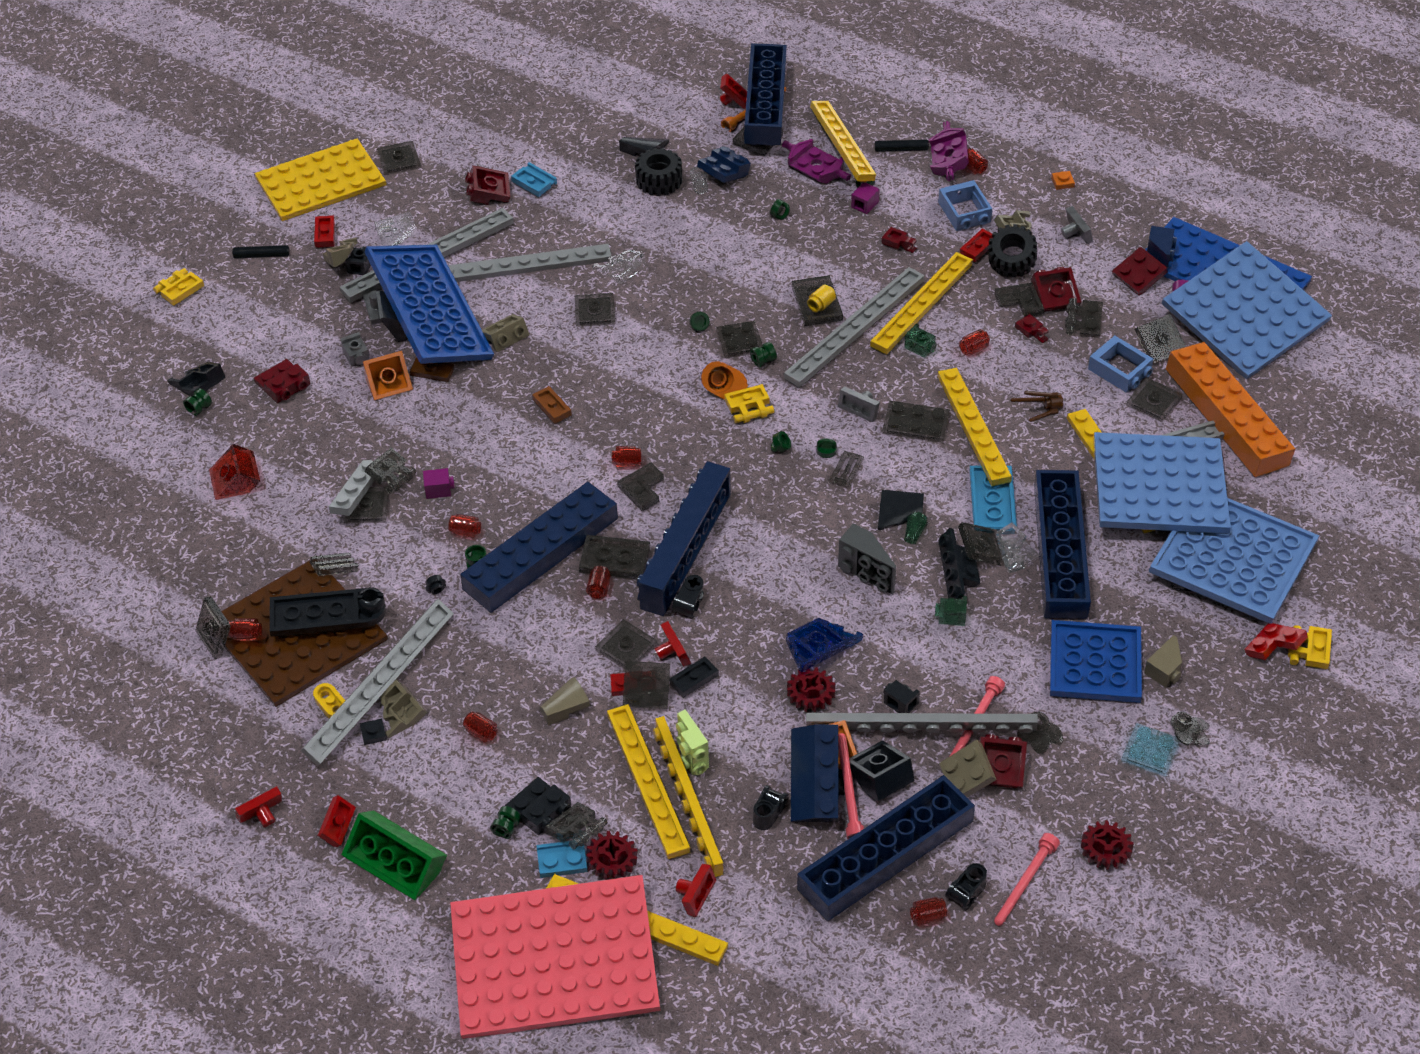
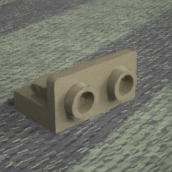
M511 314L482 329L486 339L492 342L496 352L529 336L524 318L515 314Z

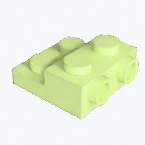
M683 710L677 713L678 723L676 724L678 731L676 740L681 750V759L685 769H689L692 775H701L709 768L708 741L688 712Z

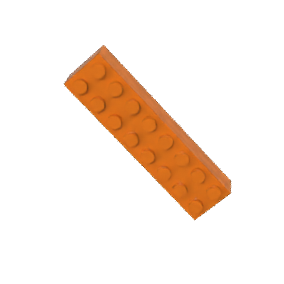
M1205 342L1170 351L1166 365L1167 372L1208 421L1215 422L1216 429L1224 433V441L1254 477L1279 470L1291 464L1295 447Z

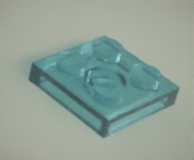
M1136 723L1121 762L1166 777L1180 738Z

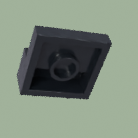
M537 777L505 806L518 811L521 815L520 821L539 835L543 831L550 830L554 821L560 816L563 817L568 814L571 809V797L555 784L550 786L540 777Z

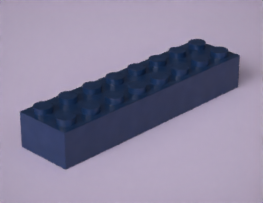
M751 43L744 144L781 145L787 45Z
M707 461L703 469H699L695 483H691L687 497L681 501L680 510L678 513H674L671 526L665 529L663 540L656 545L654 556L652 559H648L645 572L638 577L637 587H639L637 600L640 601L641 610L665 616L731 496L729 467Z
M1036 470L1034 496L1044 618L1088 619L1091 598L1079 470Z
M587 481L460 574L462 590L492 613L618 519L617 503Z
M943 775L797 874V890L828 922L972 823L975 805Z

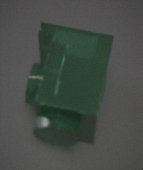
M915 324L905 335L904 348L924 358L929 352L933 353L936 349V336L920 329L918 324Z
M963 596V599L940 598V603L935 605V616H939V624L965 626L967 596Z

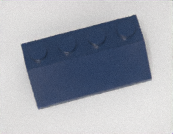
M814 724L791 729V822H838V725Z

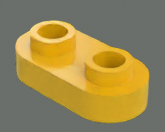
M329 683L319 684L313 690L315 703L328 718L345 701L336 688Z

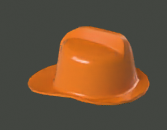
M720 361L711 362L706 365L701 374L704 388L724 399V394L748 387L747 379L743 373Z

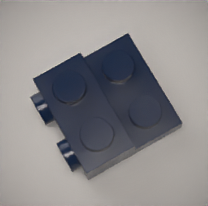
M725 146L713 149L711 156L699 159L697 163L698 168L723 183L746 177L751 166V162L747 158L736 154L734 150Z

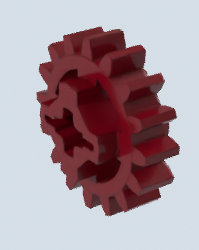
M806 667L805 672L798 669L797 675L791 674V680L787 681V696L790 697V703L796 702L797 709L803 706L805 712L809 708L816 712L817 707L824 710L825 703L828 705L832 704V698H835L836 684L832 682V675L826 677V670L820 673L818 672V667H815L814 671H810V668Z
M1105 820L1104 825L1097 821L1095 828L1089 825L1087 832H1083L1081 840L1082 855L1089 856V863L1097 862V868L1105 865L1106 870H1109L1110 865H1113L1118 869L1119 863L1125 865L1127 858H1131L1134 842L1131 841L1132 835L1125 834V827L1117 828V822L1111 826L1108 820Z
M607 831L606 836L599 833L597 840L591 839L590 846H587L586 862L589 863V870L596 869L595 876H599L602 873L604 874V880H607L609 876L616 879L617 875L626 877V871L633 872V866L637 864L638 850L634 848V841L628 842V835L619 837L620 833L618 831L615 835H611L610 831Z

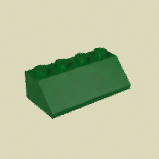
M374 810L358 813L341 854L413 900H416L440 874L447 854Z

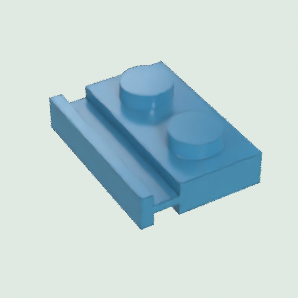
M530 162L527 163V167L523 166L511 175V182L537 197L548 191L551 185L557 184L555 176Z
M584 839L536 845L540 878L553 877L554 874L561 876L588 872Z

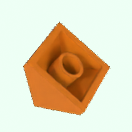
M402 351L363 361L366 382L374 400L413 390Z

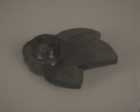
M1042 712L1031 713L1037 714L1038 719L1042 721L1041 725H1037V731L1021 733L1018 730L1017 737L1027 743L1030 742L1032 748L1039 755L1046 752L1050 743H1063V734L1060 728L1051 723L1047 715Z
M1177 712L1172 716L1170 723L1175 729L1174 735L1179 742L1186 746H1189L1191 743L1199 747L1209 746L1210 741L1204 733L1210 727L1207 722L1200 718L1192 717L1186 712Z

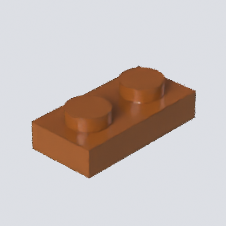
M550 386L532 394L533 401L554 424L572 415L571 409Z

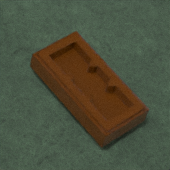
M416 357L410 369V376L449 382L455 368L454 364L445 362L420 364Z

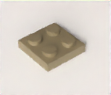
M978 740L973 741L939 763L943 774L967 798L997 780L983 745Z

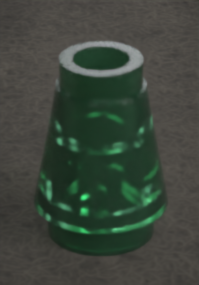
M912 512L908 516L905 542L916 544L928 525L926 515L920 512Z

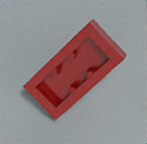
M726 73L721 78L720 89L725 92L720 96L721 102L727 105L734 100L743 109H746L747 91Z
M669 621L661 624L669 641L654 648L660 660L676 653L683 667L692 664Z
M276 786L236 807V818L240 824L254 816L258 817L263 827L274 823L276 819L269 808L282 802V794Z
M702 863L693 881L679 879L676 883V892L685 894L682 903L686 913L690 916L697 917L716 882L711 865Z

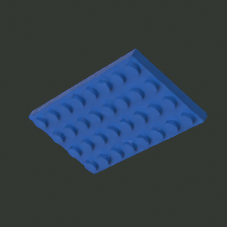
M1173 217L1164 228L1175 229L1173 237H1177L1175 249L1171 248V250H1175L1173 262H1169L1168 273L1164 277L1173 281L1191 280L1240 245ZM1265 256L1303 290L1311 282V275Z
M437 244L366 247L365 254L420 364L492 360L494 352Z

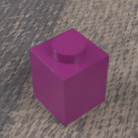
M863 182L851 194V208L868 214L879 203L880 189Z
M448 468L423 471L426 499L451 496V489H454L455 486L454 478L449 476Z

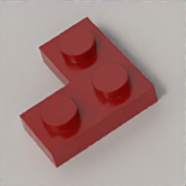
M1268 623L1244 650L1249 657L1266 660L1276 647L1297 650L1308 638L1307 631Z

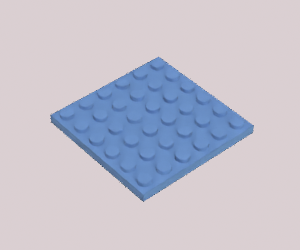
M1247 241L1163 298L1161 303L1246 379L1316 331L1332 317L1326 309Z
M1094 432L1099 527L1230 534L1231 524L1220 438Z
M1229 498L1227 500L1231 524L1230 534L1171 531L1149 568L1150 573L1270 624L1273 623L1319 539V535Z

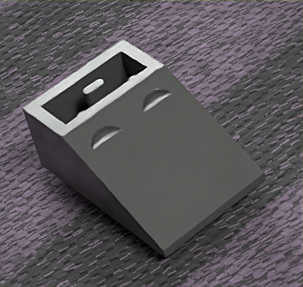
M853 523L839 539L838 567L845 573L854 574L865 583L869 582L877 586L880 591L893 595L895 593L896 565L872 532Z

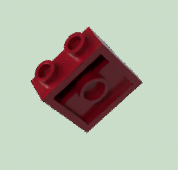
M472 165L470 172H467L465 177V183H469L466 195L470 196V201L489 204L490 199L508 203L510 200L508 172Z
M1057 267L1050 271L1039 270L1033 274L1031 283L1035 297L1039 299L1042 312L1080 306L1081 299L1071 267Z
M288 359L254 377V382L277 404L289 399L291 395L298 391L305 390L310 385L309 374L298 364L293 365Z
M992 734L980 737V742L997 779L989 785L1023 789L1027 742L1022 741L1018 737H1009L1008 740L999 739V736Z

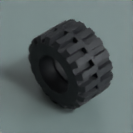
M654 148L653 150H647L646 153H641L640 157H637L635 162L636 184L640 190L642 189V192H649V195L652 196L654 193L657 196H661L663 193L664 195H669V192H675V188H680V184H682V162L677 153H672V150H665L664 148Z
M1013 224V227L1005 225L1004 229L1002 227L998 228V233L994 232L988 245L989 263L992 269H996L998 274L1003 272L1006 277L1009 274L1012 277H1016V274H1019L1021 277L1024 276V272L1029 273L1031 267L1034 268L1035 261H1037L1035 235H1032L1029 229L1026 231L1024 226L1018 227V224ZM1008 247H1018L1023 252L1010 256L1003 253V250Z

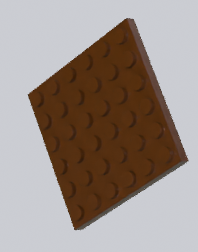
M316 557L204 621L206 627L275 707L388 640L387 634L377 624L367 628L270 636V597L345 590Z

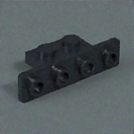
M949 528L940 536L938 544L949 605L955 606L965 595L964 585L977 587L980 584L975 551L957 545L954 529Z

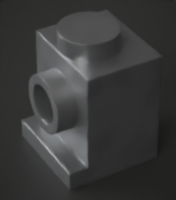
M359 332L340 339L342 351L351 367L357 364L361 365L363 361L370 360L368 349L361 339Z

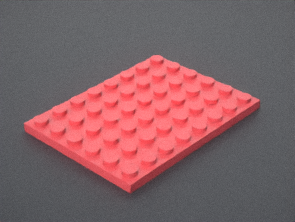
M643 875L450 902L462 1039L661 1011Z

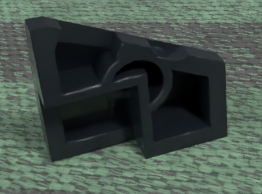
M623 137L619 140V149L624 153L636 156L638 153H646L647 150L664 148L669 143V140Z
M206 362L194 369L185 371L186 376L180 380L173 379L172 377L167 381L173 387L192 397L199 388L207 391L226 377L219 363Z
M882 490L878 530H884V527L894 524L899 526L907 521L921 520L924 493Z

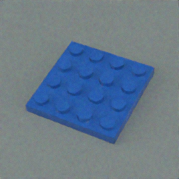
M1052 620L1050 696L1141 703V626Z

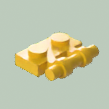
M183 268L180 271H174L172 276L166 280H160L158 285L153 287V290L156 294L161 292V296L174 306L204 287V282L194 273H188Z
M763 384L724 394V400L731 414L740 413L733 416L735 423L750 422V419L758 417L762 419L774 413L772 405L765 407L766 404H770V398ZM755 407L757 408L756 410H752V411H749V412H748V410H747V409H751V408H755Z
M1299 625L1293 626L1294 628L1302 629ZM1309 626L1308 638L1303 642L1307 643V648L1288 649L1290 664L1297 665L1299 659L1304 658L1306 659L1305 666L1328 669L1332 629Z

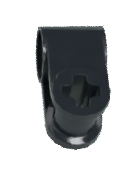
M689 575L686 577L679 593L675 596L672 605L673 612L694 618L693 614L695 611H698L699 604L704 595L702 590L704 582L700 576Z
M768 785L763 788L759 799L753 807V825L755 828L763 831L773 826L788 802V793H779L772 790L771 786Z
M979 863L967 866L964 872L951 883L945 897L949 900L953 899L962 905L963 910L967 911L986 887V868Z

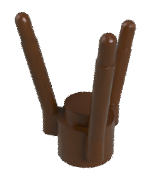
M1024 391L1025 395L1041 397L1011 398L1010 400L1011 402H1043L1044 408L1049 409L1047 412L1030 418L1029 422L1052 414H1058V409L1063 408V397L1058 392Z

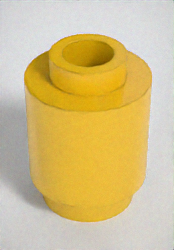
M822 285L809 296L807 300L808 307L813 312L823 311L835 301L834 289L828 285Z

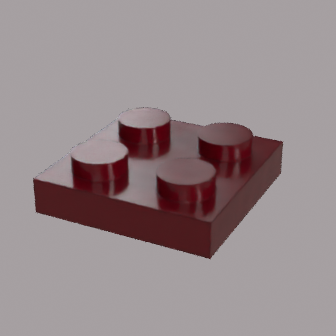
M1141 246L1112 270V274L1137 295L1143 294L1168 273L1167 267Z

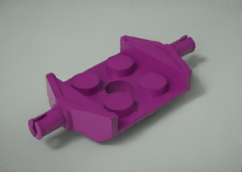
M949 121L943 122V130L928 140L931 145L932 165H930L933 174L938 176L946 174V180L953 181L954 173L965 169L969 162L967 136L964 128H950L951 124Z
M813 139L797 144H792L787 140L783 141L782 147L790 151L788 156L789 166L825 184L838 177L847 182L851 179V174L843 171L845 162L843 158L838 159L813 146Z

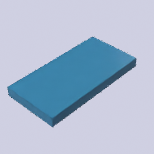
M970 466L974 533H1017L1013 476L1010 483L991 486L982 466ZM1007 466L1012 476V466Z

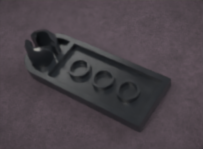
M369 587L270 597V636L276 637L372 627L381 622L385 616L386 605L384 595L379 589Z

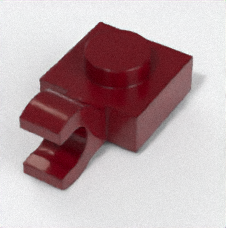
M890 227L881 238L882 244L895 249H899L902 246L904 250L914 253L917 247L913 246L917 242L915 238L908 237L907 232Z
M1029 314L1015 322V328L1027 338L1034 336L1041 343L1048 340L1045 334L1049 333V330L1032 315Z

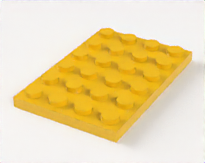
M358 138L254 173L256 180L281 221L386 186V180Z

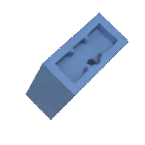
M974 180L939 189L938 203L956 231L991 222L992 207ZM972 200L978 209L977 211L958 215L952 204Z
M1113 336L1090 356L1088 370L1127 393L1132 388L1136 389L1143 378L1150 377L1153 372V358L1117 336ZM1118 354L1137 367L1127 375L1109 364L1108 361Z

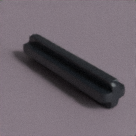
M927 139L875 141L874 149L876 152L922 151L929 149V141Z
M288 245L234 247L232 254L233 258L289 256L290 249Z

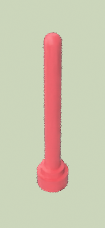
M997 676L989 677L985 684L986 693L974 714H984L993 697L1002 693L1005 682ZM964 730L950 756L967 745L974 733L972 730Z
M840 733L838 734V750L849 823L845 830L847 839L863 830L864 826L858 821L846 736Z
M1044 833L1039 840V851L995 917V925H1003L1046 856L1057 850L1060 841L1053 834Z

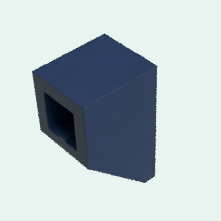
M1151 226L1147 252L1168 269V264L1173 262L1175 250H1171V248L1175 249L1177 237H1173L1175 229Z

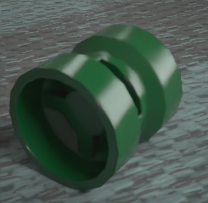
M771 342L762 344V347L750 349L751 360L757 367L763 366L767 361L773 362L777 359L776 350Z
M199 388L192 397L189 396L183 400V404L189 413L196 410V413L193 415L197 416L202 412L203 408H208L212 405V399L205 390Z
M472 545L466 549L467 569L487 555L486 549L483 546Z
M502 806L497 814L498 818L493 820L490 830L496 836L510 839L514 833V826H517L521 820V815L511 807Z

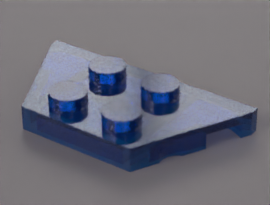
M817 618L786 635V643L800 672L844 651L863 639V633L857 631L854 635L845 632L844 626L832 624L821 618Z

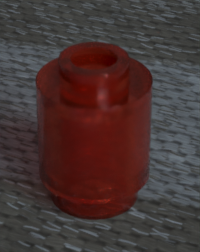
M968 149L969 163L967 167L974 174L983 173L988 167V160L977 149Z
M978 329L962 337V340L959 341L960 350L965 355H972L987 348L990 341L987 332Z
M616 446V450H612V463H616V467H636V464H641V448H636V446Z
M451 515L448 530L453 532L454 535L474 538L481 531V522L475 516Z
M596 566L590 571L586 592L594 599L604 598L607 595L611 575L606 567Z
M235 618L228 623L229 638H234V640H257L262 635V624L259 623L257 618Z
M472 711L468 713L463 721V727L466 728V731L484 743L488 740H493L497 735V724L479 712L475 713Z
M927 898L913 902V907L910 908V916L913 922L917 921L918 925L921 926L941 921L943 917H947V907L943 898Z

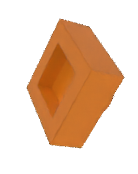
M1070 171L1052 173L1051 178L1056 190L1075 187Z

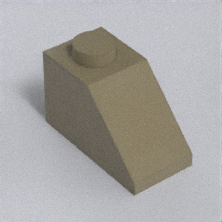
M1175 635L1146 661L1144 674L1165 688L1171 683L1175 684L1182 674L1180 672L1182 665L1178 639Z

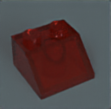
M232 444L209 469L216 500L250 493L260 482L254 451L236 444Z

